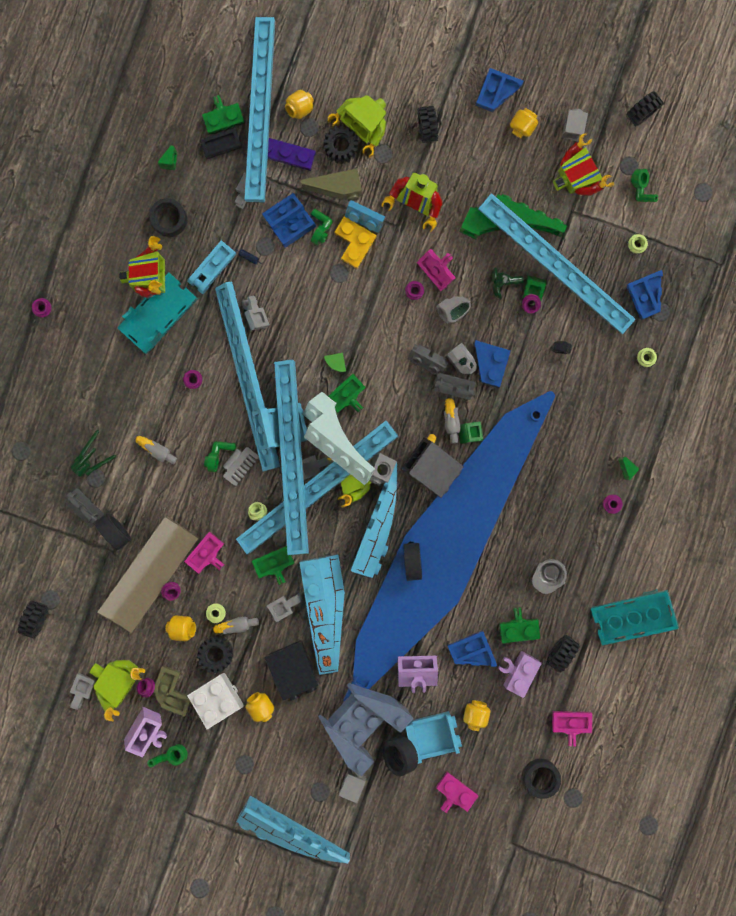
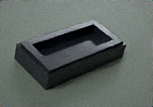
M236 128L200 140L206 160L242 148Z

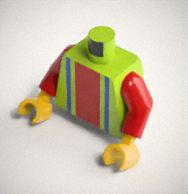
M587 133L582 134L579 137V142L572 145L560 162L561 167L558 170L560 177L553 180L557 191L566 187L570 194L576 193L577 195L591 196L603 190L604 187L610 188L614 186V182L606 184V180L612 176L605 175L602 178L587 148H583V146L589 145L592 142V139H590L587 143H584L583 138Z
M412 173L410 177L406 176L395 182L389 192L390 196L384 198L382 207L384 203H389L391 206L388 211H390L394 206V199L397 198V201L426 216H430L423 224V229L430 224V232H432L437 226L435 218H438L442 199L437 192L438 185L430 181L427 175Z
M155 236L149 238V246L142 253L136 256V258L130 259L129 271L120 272L119 274L121 283H129V286L137 294L147 299L156 294L165 293V259L157 251V249H162V245L158 244L161 238Z

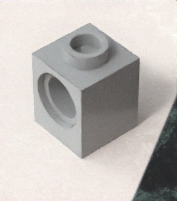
M569 109L565 117L562 138L579 142V137L585 132L588 113L583 112L581 109Z
M381 453L373 456L370 465L375 470L369 481L377 485L388 483L397 461ZM378 466L382 467L383 472L381 475L377 471Z
M348 769L340 787L339 796L357 803L365 785L366 776H360L353 770Z

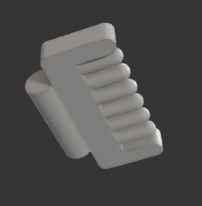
M248 447L243 452L236 449L223 465L227 470L224 478L234 486L238 485V482L241 481L239 477L243 478V474L247 473L246 470L250 469L247 465L252 467L253 464L251 462L255 463V459H258L259 456Z

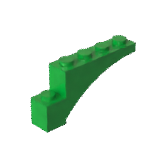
M497 194L496 196L532 229L547 232L558 237L564 234L567 225L562 220L557 218L551 219L540 210L534 211L530 209L525 203L512 201V198L507 195ZM470 207L459 231L460 233L477 240L478 236L501 230L478 210L479 207Z

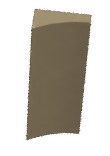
M164 517L97 613L133 633L160 595L163 585L170 581L199 538L170 517Z

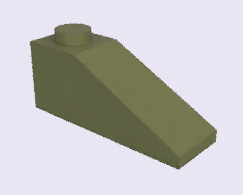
M357 168L301 180L304 190L334 198L354 201L362 196Z

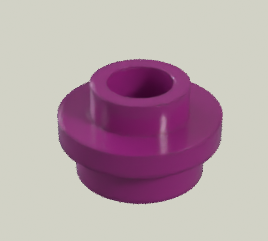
M418 281L409 282L405 288L406 296L411 300L420 299L424 294L423 285ZM412 288H417V289H418V293H417V294H413V293L411 292V289H412Z
M529 294L522 300V308L527 313H535L541 307V300L537 295ZM534 301L535 304L533 306H529L528 302Z
M44 298L36 299L32 304V311L38 317H46L52 310L51 303ZM41 305L45 306L44 311H40Z
M196 370L187 371L183 377L185 386L190 389L199 388L203 381L202 375ZM193 376L196 377L195 383L190 382V378Z
M608 495L605 497L603 508L606 512L615 514L622 509L623 503L619 496ZM613 500L616 502V506L614 508L610 506V503Z
M168 582L161 588L162 596L169 601L177 599L181 592L180 586L176 582Z
M150 678L140 680L137 685L138 694L144 698L150 697L155 689V683Z

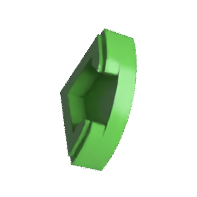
M343 353L324 356L330 368L338 372H346Z

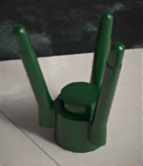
M99 430L95 431L81 453L74 460V463L70 466L72 471L79 477H82L84 474L89 476L94 470L116 458V455H112L90 468L91 463L88 459L96 451V448H93L83 457L99 434Z

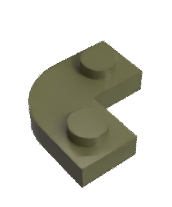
M162 666L154 689L156 699L162 708L186 716L191 701L187 694L175 690L181 672Z

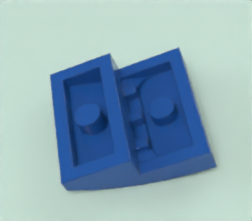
M294 193L262 213L285 248L316 227L314 221L305 211Z

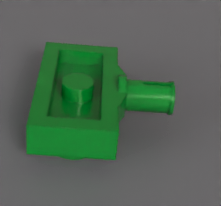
M217 95V99L215 96L213 97L216 109L202 114L209 135L245 123L238 103L223 106L220 95Z
M352 374L328 397L336 402L335 411L337 413L349 405L359 413L364 407L356 399L366 387Z
M287 546L252 560L258 578L275 575L278 585L286 582L281 571L295 564L292 555L287 553Z
M513 608L515 619L499 623L501 642L510 643L540 639L539 620L522 618V608Z

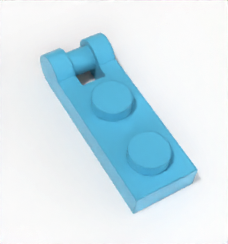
M221 240L190 276L188 283L192 286L195 285L198 291L204 294L236 256V252ZM201 275L206 277L204 282L199 280V277Z

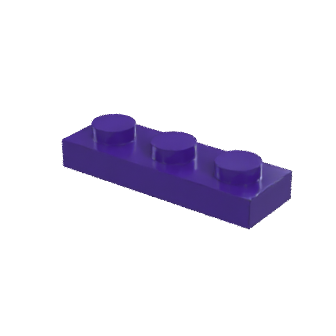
M269 138L267 159L311 171L316 155L315 150Z

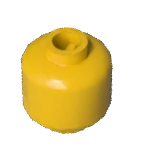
M297 90L287 97L286 112L292 118L302 119L313 110V97L308 92Z
M527 108L518 110L510 122V127L513 129L512 134L520 139L523 136L530 137L538 125L537 115Z
M175 615L167 622L165 629L171 640L187 642L191 637H194L196 624L191 617Z
M256 692L247 699L245 708L253 721L266 722L272 717L274 705L267 694Z
M472 700V703L466 705L463 720L469 725V729L479 731L480 728L487 727L491 711L486 703Z

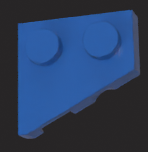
M490 68L476 106L494 112L522 87L524 81Z
M662 270L626 285L641 320L661 312Z
M475 340L474 347L476 349L481 383L499 388L511 350Z
M483 630L447 645L455 664L497 666Z

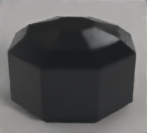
M556 341L553 343L552 351L558 354H570L572 345L566 341Z

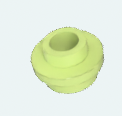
M640 234L633 235L628 242L630 251L636 254L644 252L648 246L647 239ZM636 241L639 242L640 247H636L634 243Z
M644 348L639 351L637 360L641 366L650 367L655 364L657 355L653 349ZM645 354L649 356V361L644 360Z
M255 502L249 507L248 515L252 520H261L267 514L266 506L260 502Z
M218 603L210 605L206 611L208 620L213 623L221 622L226 615L225 608ZM213 610H217L219 612L218 617L213 616Z

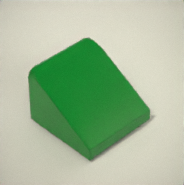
M171 145L159 159L158 165L161 169H176L178 152L174 146Z
M527 276L523 298L529 294H534L542 300L546 280Z
M481 422L460 425L459 439L461 444L483 440Z
M620 457L618 459L625 480H631L639 471V468L627 457Z

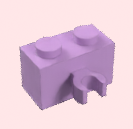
M520 651L514 664L509 658L504 657L503 660L508 662V667L502 668L499 666V670L503 673H509L503 684L505 688L524 698L542 663L538 659Z
M437 656L398 657L399 687L411 686L412 693H415V687L420 686L423 693H425L426 686H437Z
M142 707L124 739L125 751L143 758L151 742H153L155 747L161 748L162 743L157 739L160 737L166 739L167 735L164 731H158L162 725L159 713Z

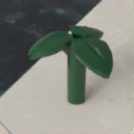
M494 267L491 282H494L492 289L496 297L502 300L500 287L522 284L523 276L511 277L505 273L497 274V268Z

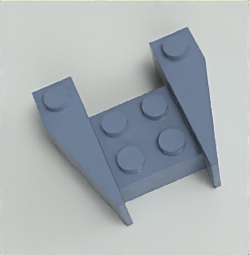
M348 683L347 686L352 694L328 720L322 715L318 717L347 766L362 776L374 763L369 752L361 746L384 720L401 733L414 718L407 708L394 697Z

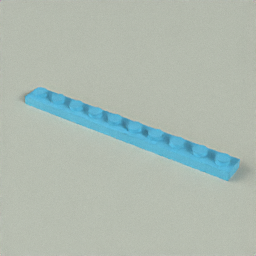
M255 17L245 183L246 202H265L275 35L274 17Z
M492 193L478 208L480 212L618 332L623 334L635 321L633 316Z
M225 282L216 287L215 291L262 471L264 472L280 467L276 448L259 449L252 412L265 408L233 284L232 282Z
M294 360L274 362L287 553L288 555L309 554L296 367Z
M385 421L353 447L368 461L399 436L388 421ZM335 461L304 485L306 509L351 474ZM284 501L236 538L246 554H250L286 526Z

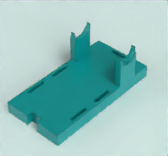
M169 272L165 276V293L156 294L149 299L144 298L135 309L130 306L129 310L122 315L125 320L117 327L145 354L149 353L198 300L186 287L182 290L179 287L181 283Z
M658 589L643 592L642 596L591 608L594 621L599 623L601 628L598 629V634L602 645L679 629L668 590L658 592Z

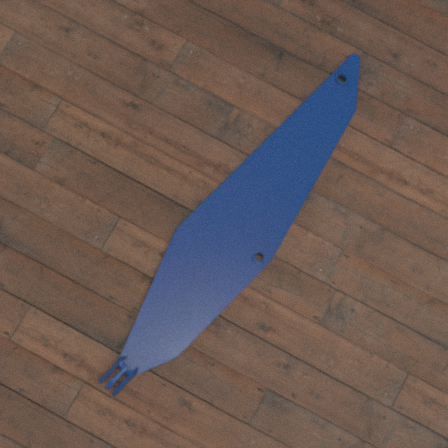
M549 391L506 413L463 464L464 467L460 475L450 485L448 492L442 498L437 496L405 535L356 639L354 672L351 684L370 690L398 662V657L404 656L459 603L555 398L554 392ZM534 412L539 414L538 419L533 417ZM410 541L420 545L422 580L407 581L404 544H408ZM348 689L343 701L351 695L350 689Z

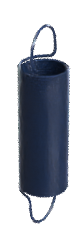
M243 249L238 251V255L254 264L259 263L258 257Z

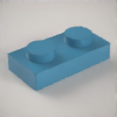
M352 200L349 202L345 217L377 233L380 232L385 216Z

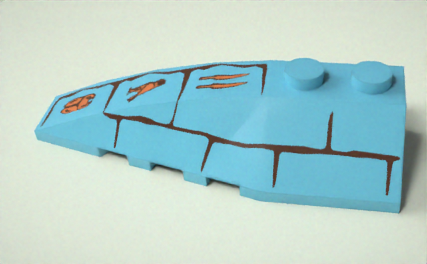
M397 462L389 482L383 485L351 567V571L371 578H373L374 574L378 575L382 565L379 563L381 556L385 557L389 546H386V542L392 525L396 503Z
M339 555L302 560L299 563L319 675L338 672L345 594Z
M252 796L248 798L236 821L244 830L255 832L258 838L262 840L267 839L288 850L326 861L347 864L350 861L349 852Z

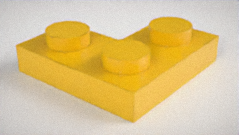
M345 216L334 232L335 235L350 243L341 260L358 269L377 235Z

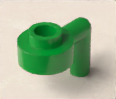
M636 169L631 176V183L636 188V201L657 202V194H644V188L649 183V172L647 169Z
M314 208L311 215L323 222L311 238V242L318 246L326 241L328 237L326 232L333 221Z
M218 441L213 443L212 451L209 453V456L205 457L204 467L207 468L208 472H217L219 450L235 451L236 443Z
M176 744L170 747L167 753L148 760L147 764L149 767H154L161 762L169 761L172 765H180L187 759V750L183 745Z

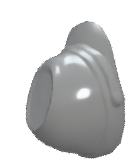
M555 559L539 563L532 577L534 588L543 594H549L564 585L567 578L565 566Z

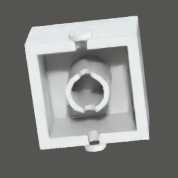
M225 673L187 695L206 729L214 726L244 706L237 694L236 686H232Z

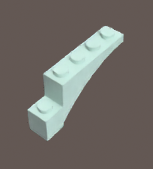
M321 392L308 402L303 413L312 422L309 424L304 438L365 485L369 482L375 468L355 450L344 434L336 415V402Z

